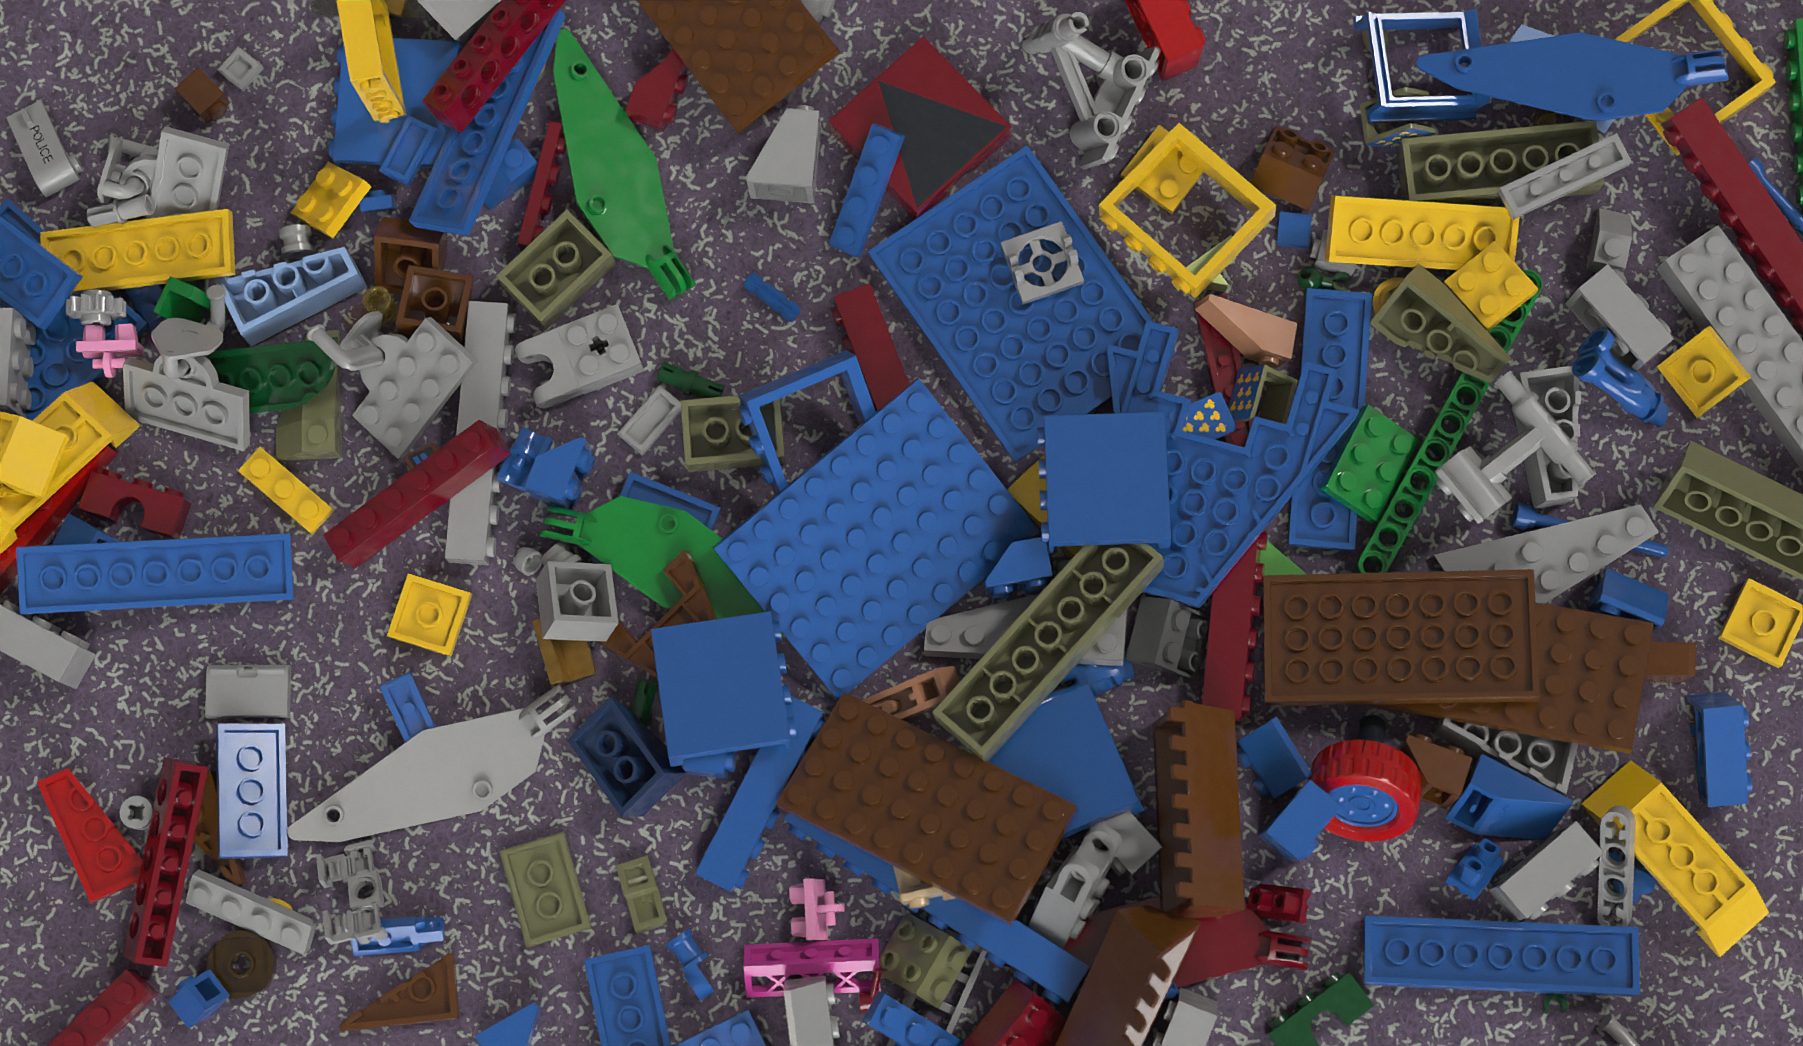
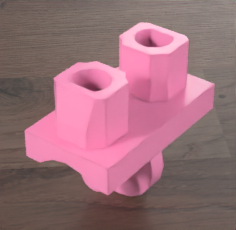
M132 324L115 325V340L105 341V327L101 325H85L83 341H76V351L82 352L84 358H103L93 359L92 365L93 369H104L106 378L115 377L117 368H123V363L127 360L126 358L116 357H144V347L138 342L136 327Z
M803 879L804 883L790 886L791 904H805V917L792 918L791 934L793 936L806 937V940H828V926L836 925L835 912H844L845 905L835 904L834 892H826L825 879Z

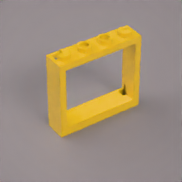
M336 0L350 82L374 121L390 123V119L405 116L406 111L387 4L384 0Z
M1669 0L1614 39L1627 43L1632 42L1689 1L1755 84V86L1714 114L1721 124L1768 92L1776 83L1772 70L1768 65L1758 60L1753 53L1752 45L1747 39L1741 38L1733 28L1732 20L1727 14L1719 11L1713 0ZM1667 107L1663 112L1646 114V118L1676 156H1678L1680 152L1676 146L1673 147L1667 142L1663 134L1664 129L1661 126V123L1674 115L1673 112Z
M1180 123L1099 204L1100 220L1107 225L1108 230L1111 232L1117 230L1125 237L1123 240L1135 253L1141 251L1149 258L1147 261L1156 272L1160 274L1165 272L1173 279L1172 284L1178 291L1181 289L1185 294L1189 293L1195 299L1275 217L1276 205ZM1174 148H1177L1254 214L1196 275L1190 272L1117 208Z

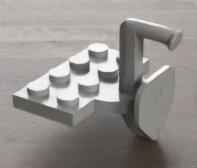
M166 126L161 131L159 149L134 141L116 138L111 134L108 139V157L97 190L100 205L108 204L111 198L126 200L148 194L153 202L154 212L152 215H144L147 219L218 210L230 144ZM122 153L136 157L127 166L120 165Z
M213 285L206 291V296L210 299V321L206 325L182 318L166 319L151 333L152 340L161 354L154 364L131 357L123 363L125 411L136 421L244 451L250 445L249 390L220 383L214 366L204 356L213 353L223 342V332L226 328L224 298L226 290L221 285Z
M380 311L370 312L356 322L340 345L325 332L323 325L313 326L307 333L308 339L314 341L341 368L351 371L359 370L363 383L370 391L352 416L398 459L403 458L478 362L473 355L432 317L425 318L411 338L408 339L399 334L390 333L384 335L381 332L383 314Z

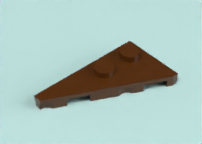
M216 771L207 772L194 841L204 853H209L221 867L219 870L227 879L232 880L235 886H240L247 883L240 858L218 859ZM156 789V790H153L155 797H156L157 789Z
M446 954L436 963L413 975L411 979L399 984L379 997L375 1002L349 1016L348 1019L340 1024V1031L460 1019L455 954Z

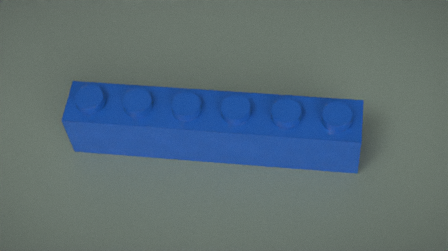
M791 696L792 705L785 706L787 718L794 717L797 737L790 738L791 749H786V744L759 748L695 872L696 875L731 893L734 892L735 888L741 890L750 874L746 867L751 857L757 860L765 845V841L761 840L766 828L772 830L781 812L776 810V802L807 753V748L812 738H816L825 723L822 720L824 717L822 711Z

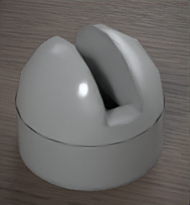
M530 547L519 548L516 557H513L514 566L527 576L533 575L542 564L540 561L542 555Z

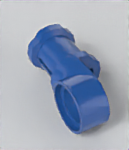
M688 929L665 946L668 950L672 949L683 965L681 970L685 974V979L700 1001L715 992L697 966L707 959L709 955L707 952L700 950L691 936L693 934L692 930Z

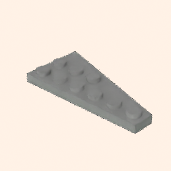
M1640 504L1436 554L1434 557L1443 571L1534 569L1535 602L1545 604L1655 536L1659 531Z

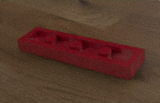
M549 121L517 242L521 251L545 230L541 223L543 215H549L552 207L553 197L549 196L551 184L556 185L560 176L561 167L557 165L559 154H565L566 152L561 123Z

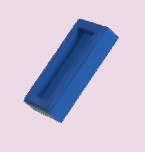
M408 114L383 160L379 172L409 187L439 132L438 128Z

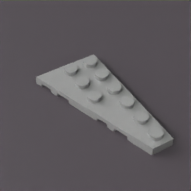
M1040 593L940 617L927 623L924 655L931 657L981 659ZM1127 609L1077 664L1123 666Z

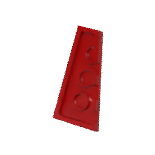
M69 768L37 781L90 903L93 904L138 883L142 859Z

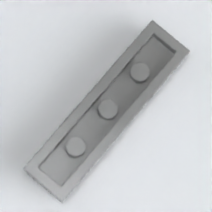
M1616 133L1500 187L1498 193L1512 220L1621 170L1629 166L1632 161Z
M197 870L192 874L185 903L304 955L310 950L318 921L202 870Z

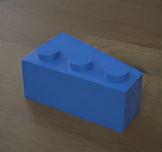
M1726 692L1685 695L1686 705H1693L1695 714V725H1690L1689 727L1691 736H1696L1697 757H1694L1699 800L1707 807L1748 804V793L1752 792V779L1750 774L1747 773L1746 760H1750L1751 757L1749 742L1745 740V728L1749 726V715L1746 707Z
M1309 780L1295 794V798L1290 799L1276 813L1258 836L1288 862L1297 859L1299 861L1304 858L1307 859L1319 845L1315 838L1342 806Z

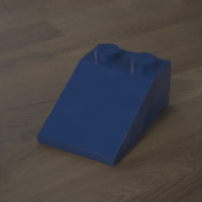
M610 696L567 740L621 817H643L686 774L681 765L671 767L667 746L615 697Z

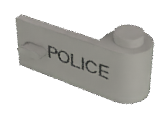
M41 100L6 117L28 168L45 197H49L81 180L79 173L84 171L75 154L69 156L63 148Z

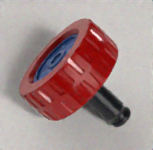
M1367 715L1360 720L1357 740L1334 743L1317 754L1312 761L1310 767L1312 775L1308 777L1307 782L1311 780L1342 806L1324 829L1343 838L1376 842L1398 837L1412 827L1418 816L1422 781L1416 764L1406 754L1384 744L1386 722L1379 716Z

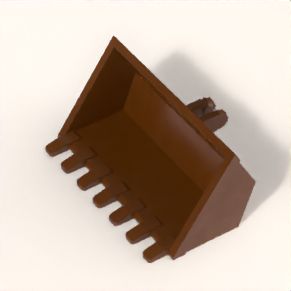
M1182 700L1177 705L1168 707V712L1153 722L1158 843L1162 846L1158 850L1161 910L1185 919L1219 917L1245 910L1234 710Z
M1147 904L1118 910L1055 1046H1143L1201 922L1192 918L1185 919Z

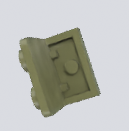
M905 914L879 957V967L882 969L881 976L939 1009L964 967L972 949L911 914Z

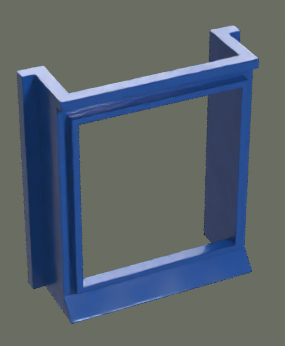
M1476 9L1465 12L1373 14V12H1368L1364 16H1355L1353 18L1355 31L1368 30L1378 102L1366 111L1368 123L1472 120L1477 118L1476 111L1490 102L1489 96L1469 92V95L1392 97L1383 30L1459 28L1462 49L1482 47Z

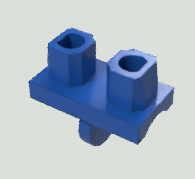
M522 427L509 450L511 454L506 457L497 474V480L521 491L528 492L524 485L537 455L549 451L553 440Z
M1483 838L1479 844L1475 843L1449 874L1445 883L1450 886L1459 887L1458 890L1461 894H1467L1469 898L1475 901L1504 863V860L1498 857L1501 848L1490 840Z

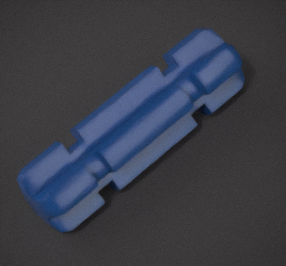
M752 272L743 283L745 289L752 294L756 293L757 298L774 311H780L781 316L786 320L793 322L801 312L800 306L792 300L790 302L787 301V296L770 283H764L763 278L758 274Z

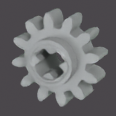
M85 290L81 292V297L70 296V299H66V315H69L70 319L79 318L82 325H101L105 327L111 325V320L121 321L122 318L126 317V302L123 301V298H113L109 291Z

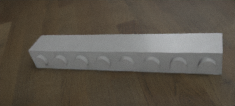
M469 301L464 348L478 362L461 382L456 436L477 420L495 427L500 436L501 428H507L508 410L503 409L504 396L509 397L511 378L506 377L507 365H512L514 357V347L509 345L510 333H515L517 324L516 314L512 313L508 303ZM498 464L450 499L445 559L449 563L489 565V557H495L496 538L491 537L492 525H497L499 521V505H494L495 492L500 493L502 488V482L497 480Z

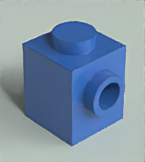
M209 969L195 978L191 975L181 981L175 987L178 992L169 1001V1004L189 1029L215 1013L230 995Z

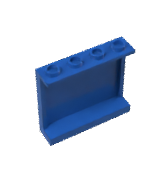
M393 38L406 115L390 119V123H381L373 120L350 82L344 42L343 46L338 47L337 63L341 65L340 77H336L334 83L335 96H338L337 108L332 109L331 117L332 126L335 127V138H331L329 141V157L333 158L338 167L343 168L344 163L381 165L406 117L410 114L437 127L439 130L420 167L433 168L450 128L440 123L422 100L462 51L459 41Z
M1164 412L1044 416V427L1037 428L1038 447H1044L1045 459H1039V479H1046V490H1040V509L1047 510V522H1041L1042 542H1048L1049 553H1054V546L1156 543V549H1170L1171 527Z
M771 611L651 629L668 757L671 767L684 765V759L758 747L786 744V749H791L790 738L797 737L794 717L787 718L785 706L792 705L789 685L782 686L781 674L787 673L784 653L777 654L776 642L782 641L779 621L772 622Z
M1089 684L1039 705L988 761L1077 805L1078 811L1062 839L1127 810L1133 816L1145 811Z

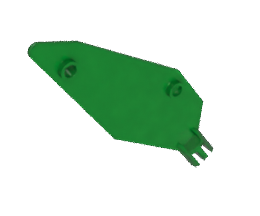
M561 29L556 38L553 78L576 204L612 256L647 268L670 301L676 295L679 296L686 292V289L696 286V282L674 251L656 157L572 33L567 29ZM575 69L581 70L584 74H577Z
M619 496L588 513L547 504L546 511L576 518V523L544 517L543 524L573 531V536L541 530L540 537L579 545L603 564H611V569L663 608L671 609L683 598V594L663 570L685 550L689 551L692 555L717 619L765 612L712 548L722 538L684 510Z

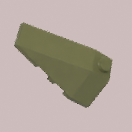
M1420 264L1405 277L1370 322L1371 325L1395 344L1404 348L1407 346L1424 352V356L1433 360L1437 357L1453 364L1455 369L1488 383H1491L1511 360V357L1447 286Z
M339 330L325 331L330 337H338V345H340ZM306 332L304 341L309 340L307 337L308 332ZM338 364L329 384L318 397L305 405L281 410L276 426L277 461L342 458L341 367Z

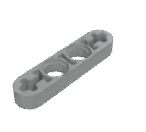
M1623 806L1610 808L1602 817L1600 824V849L1604 852L1599 856L1598 923L1600 926L1627 927L1632 919L1636 822L1633 813ZM1615 816L1619 817L1620 823L1624 824L1619 831V837H1614L1617 833V824L1611 822ZM1618 847L1623 850L1626 857L1625 861H1614L1609 855V848ZM1608 879H1619L1624 885V892H1613L1608 887ZM1614 903H1619L1616 907V916L1621 918L1618 923L1614 922L1613 916L1609 915L1614 908Z

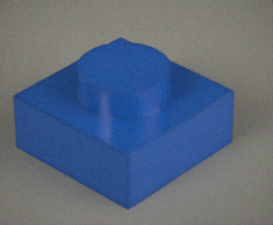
M386 190L367 192V198H363L359 203L360 211L363 213L397 209L396 196L387 195Z

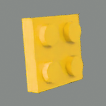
M1158 125L1120 174V178L1124 179L1169 132ZM1174 148L1141 181L1136 189L1167 212L1173 214L1204 172L1177 148Z
M328 162L318 172L316 179L305 194L298 199L296 206L290 213L303 223L334 238L371 186L358 176Z
M1496 241L1444 281L1447 288L1487 332L1538 292V287Z
M1711 325L1657 366L1696 418L1702 416L1752 378Z
M408 573L387 636L451 657L472 594Z
M1748 578L1745 580L1718 639L1776 668H1780L1802 625L1803 605Z

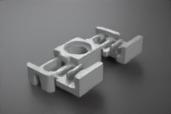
M370 840L346 846L344 852L347 856L340 854L324 858L321 854L316 855L320 884L323 888L333 886V882L340 880L348 883L350 907L353 910H347L346 914L342 913L343 916L339 917L335 914L331 915L328 910L322 911L325 939L330 945L355 938L360 944L364 945L370 943V938L375 937L377 941H380L388 936L384 927H381L379 908L385 907L381 876L374 870L372 852L378 850ZM327 867H329L330 880H328ZM366 885L374 886V891L370 897L366 899L358 898V892L362 887ZM333 921H335V929H336V934H335V935H334Z

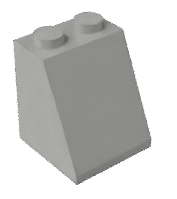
M501 0L417 1L456 41L466 44Z
M797 105L794 109L786 108L747 174L750 198L815 203L821 139L819 111L806 105Z

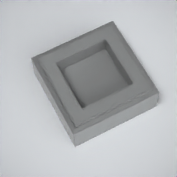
M238 46L218 68V72L244 92L264 67Z

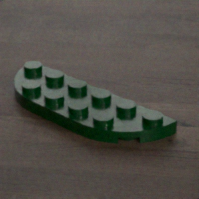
M331 337L338 344V337ZM311 340L217 350L211 354L204 355L214 366L220 383L249 390V414L287 410L309 403L327 387L337 365Z

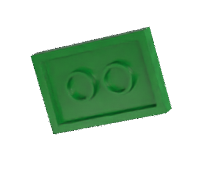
M1369 404L1362 406L1320 489L1369 523L1378 522L1419 439Z

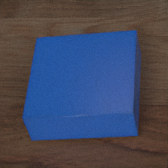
M1280 211L1278 215L1276 245L1308 249L1312 215Z

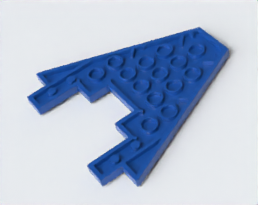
M1146 321L1138 351L1110 344L1107 346L1114 413L1164 412L1171 543L1170 549H1156V543H1147L1163 556L1164 568L1143 590V593L1172 599L1182 604L1200 608L1358 417L1359 410L1330 402L1338 375L1337 369L1305 361L1287 424L1254 416L1245 448L1184 432L1183 428L1192 403L1191 399L1162 392L1180 331L1178 328ZM1176 410L1177 424L1174 429L1167 414Z

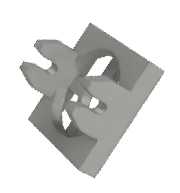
M1062 221L1003 241L1000 244L1022 305L1084 284V278L1078 265L1077 251L1073 250L1072 238L1069 234L1067 235ZM1039 240L1053 241L1063 251L1055 254L1043 251ZM1029 244L1033 255L1029 263L1019 266V254L1025 245ZM1041 255L1047 256L1052 264L1048 271L1042 273L1036 271L1033 267V260ZM1067 261L1064 275L1055 283L1051 274L1055 265ZM1033 273L1038 277H1042L1045 286L1032 285L1025 280L1024 276Z

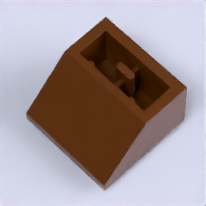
M1276 126L1250 183L1259 190L1309 211L1335 151L1329 149L1322 142L1307 140L1291 129H1282Z
M1421 734L1407 735L1396 749L1406 754L1420 771L1422 781L1420 800L1447 809L1461 796L1472 758L1464 755L1465 752L1460 748L1454 746H1445L1444 748L1433 744L1432 739Z

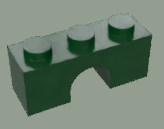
M1337 971L1321 983L1325 989L1316 996L1309 992L1295 1003L1298 1008L1288 1017L1283 1012L1268 1024L1271 1030L1266 1033V1036L1274 1046H1320L1311 1032L1312 1020L1318 1013L1323 1011L1330 1012L1338 1018L1343 1026H1348L1371 1009L1374 1004L1350 973H1345L1341 976Z

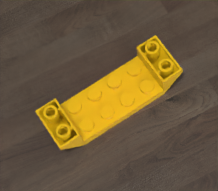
M93 381L65 391L33 420L38 424L67 435L69 440L44 499L19 493L0 482V554L18 539L14 530L109 443L117 448L140 427L136 420Z
M0 411V482L19 493L44 499L69 437L24 417Z
M1629 760L1580 804L1599 826L1602 817L1614 806L1626 807L1633 813L1636 822L1634 856L1696 923L1699 929L1695 932L1718 957H1721L1769 913L1753 882L1659 780L1633 761ZM1615 816L1611 822L1617 824V833L1615 835L1619 837V831L1624 824L1620 823L1619 817Z

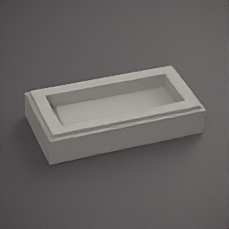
M659 385L617 435L643 456L680 414L681 402Z

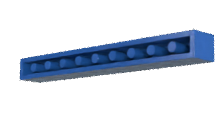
M787 812L784 820L790 824L788 828L790 833L805 841L807 836L818 842L815 849L831 859L835 854L846 860L843 867L860 877L864 872L874 878L871 885L888 895L892 890L900 895L892 865ZM942 896L930 898L929 905L920 907V909L931 915L928 919L930 923L943 931L947 927L952 928L959 933L956 938L958 941L972 950L976 945L987 951L986 959L1000 968L1005 963L1016 970L1013 975L1028 986L1036 982L1045 988L1042 995L1060 1005L1062 1000L1070 1004L1091 969L1088 965L1016 919L1012 925H1009L957 898L943 900ZM909 904L904 905L905 907H907L908 909H910V905H909ZM919 908L910 909V910L913 911V912H915V913H917V911L919 910Z

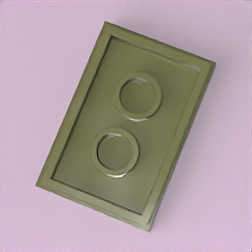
M564 831L499 851L526 948L592 928Z

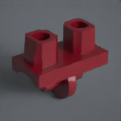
M1259 883V888L1251 887L1247 905L1248 908L1255 909L1254 913L1259 918L1306 924L1307 917L1305 912L1308 910L1306 902L1310 897L1311 890Z

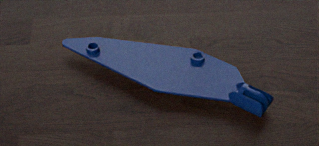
M1582 32L1423 55L1416 62L1419 70L1456 89L1595 122L1660 113L1688 86L1729 80L1726 60L1723 58V48L1677 54ZM1468 63L1470 65L1468 67H1462L1460 64Z

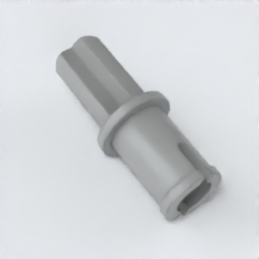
M148 194L126 200L116 198L113 200V203L88 208L87 220L94 227L117 221L123 224L127 222V219L152 215L154 212L153 202Z

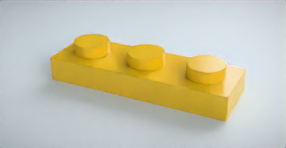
M261 447L238 470L312 535L334 511L333 508Z

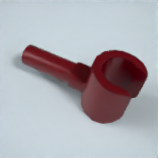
M880 968L874 969L870 992H859L860 1012L868 1011L879 991L878 987L882 975V969Z

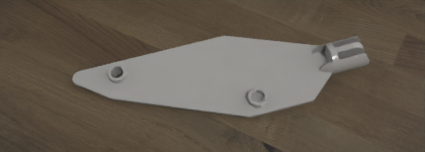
M557 684L525 708L422 730L290 825L287 831L288 836L292 840L342 842L480 812L536 772L545 734L578 710L573 705L547 724L545 718L570 700L566 694L543 711L539 712L537 710L540 705L562 690L561 686ZM336 809L340 813V818L335 821L331 820L328 816L329 810Z

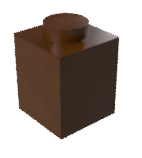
M199 67L174 88L181 98L206 123H209L212 119L218 120L227 111V105L231 103L226 95Z

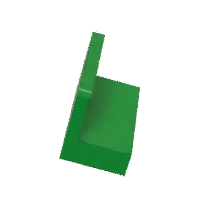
M170 276L155 306L154 312L166 319L182 318L199 323L204 311H210V299L207 298L206 293ZM225 304V317H226L227 312H228V310H229L226 304Z

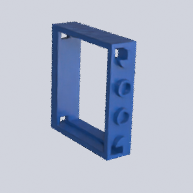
M847 350L738 395L742 405L738 407L741 413L739 414L745 426L749 424L753 435L749 437V443L754 454L761 457L764 465L760 467L762 478L767 486L771 485L774 495L785 488L787 482L761 414L760 406L841 373L859 425L876 412L857 357Z

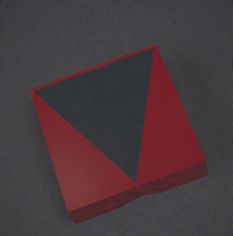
M924 36L829 120L830 133L857 161L860 159L872 124L877 123L905 135L886 191L914 220L935 207L951 192L955 184L964 175L978 168L1009 140L1012 126Z

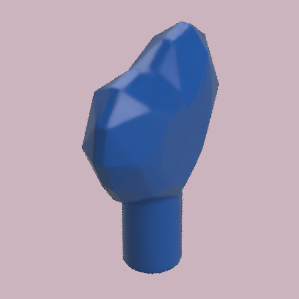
M1615 850L1609 853L1614 861L1623 862ZM1634 866L1633 904L1638 901L1640 895L1653 891L1656 882L1649 871L1639 866ZM1614 878L1613 890L1616 893L1624 892V885L1619 879Z

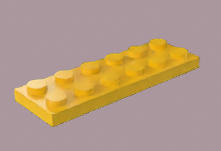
M1331 195L1324 261L1416 267L1420 264L1424 268L1459 270L1491 243L1496 241L1515 262L1520 217L1512 220L1506 207Z
M229 209L134 220L123 224L118 222L95 227L86 226L40 232L41 245L83 276L70 295H78L85 290L110 291L167 284L170 276L184 282L235 275L233 214Z

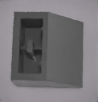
M1142 596L1125 660L1147 669L1197 681L1209 635L1210 616L1172 599Z

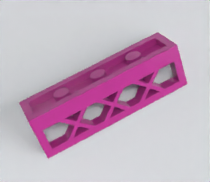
M878 938L744 945L743 967L746 998L784 996L785 980L790 975L800 974L804 978L822 976L824 973L836 974L839 977L836 981L826 982L827 984H833L834 994L870 992L871 980L859 981L853 976L859 971L874 972L875 968H880ZM766 976L772 981L767 985L753 986L752 977Z

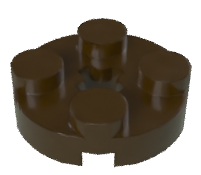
M234 931L226 934L211 949L207 959V970L210 969L229 993V997L237 999L251 998L266 990L270 986L277 968L276 954L269 941L250 931ZM240 955H245V959L250 961V968L246 969L245 974L240 975V970L234 968L233 964L239 961Z

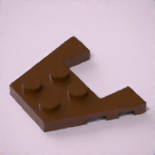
M683 550L663 570L683 594V598L651 629L717 619L692 555L689 551ZM618 619V625L607 641H596L602 646L613 650L622 658L643 668L642 670L658 679L651 629L637 641L621 620Z

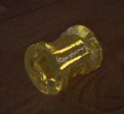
M374 286L365 291L362 296V303L367 312L380 311L383 314L381 326L391 324L397 317L398 310L387 289L381 286Z

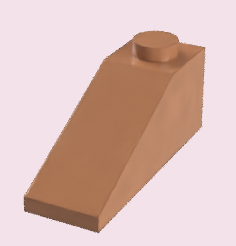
M1212 294L1207 295L1195 304V310L1247 359L1259 362V365H1267L1273 369L1292 359L1297 323Z
M955 666L936 668L865 698L862 701L905 721L935 710L957 686L960 679Z

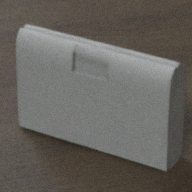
M291 665L207 666L206 718H290Z

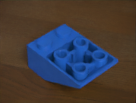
M1481 754L1467 774L1461 796L1450 805L1445 819L1477 835L1546 840L1572 806L1573 800Z

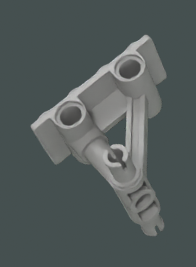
M1075 12L1073 14H1061L1055 18L1050 17L1046 22L1034 27L1031 34L1024 37L1026 40L1022 41V47L1028 54L1052 52L1080 119L1072 125L1070 139L1076 147L1085 152L1078 166L1085 170L1104 164L1107 161L1110 162L1116 155L1119 145L1116 143L1121 133L1123 134L1132 122L1130 114L1134 105H1138L1145 95V82L1148 77L1154 74L1159 65L1157 57L1161 49L1154 46L1124 58L1112 50L1105 51L1079 35L1087 30L1084 27L1089 26V20L1084 13ZM1077 61L1096 71L1095 75L1097 76L1099 89L1094 99Z
M1511 370L1494 384L1513 405L1511 408L1513 410L1512 413L1525 427V430L1492 457L1488 455L1481 460L1472 447L1469 446L1435 470L1439 476L1435 481L1447 495L1453 493L1460 501L1457 508L1469 522L1475 520L1479 524L1513 498L1501 483L1508 478L1507 474L1540 447L1554 463L1564 466L1576 480L1579 487L1597 474L1578 453V443L1575 440L1572 441L1555 419L1538 401L1540 399L1538 395L1533 392L1529 394L1512 374Z

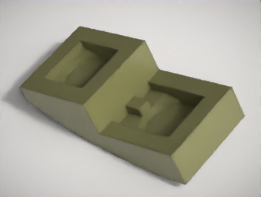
M648 855L616 865L635 932L640 934L668 925V918Z

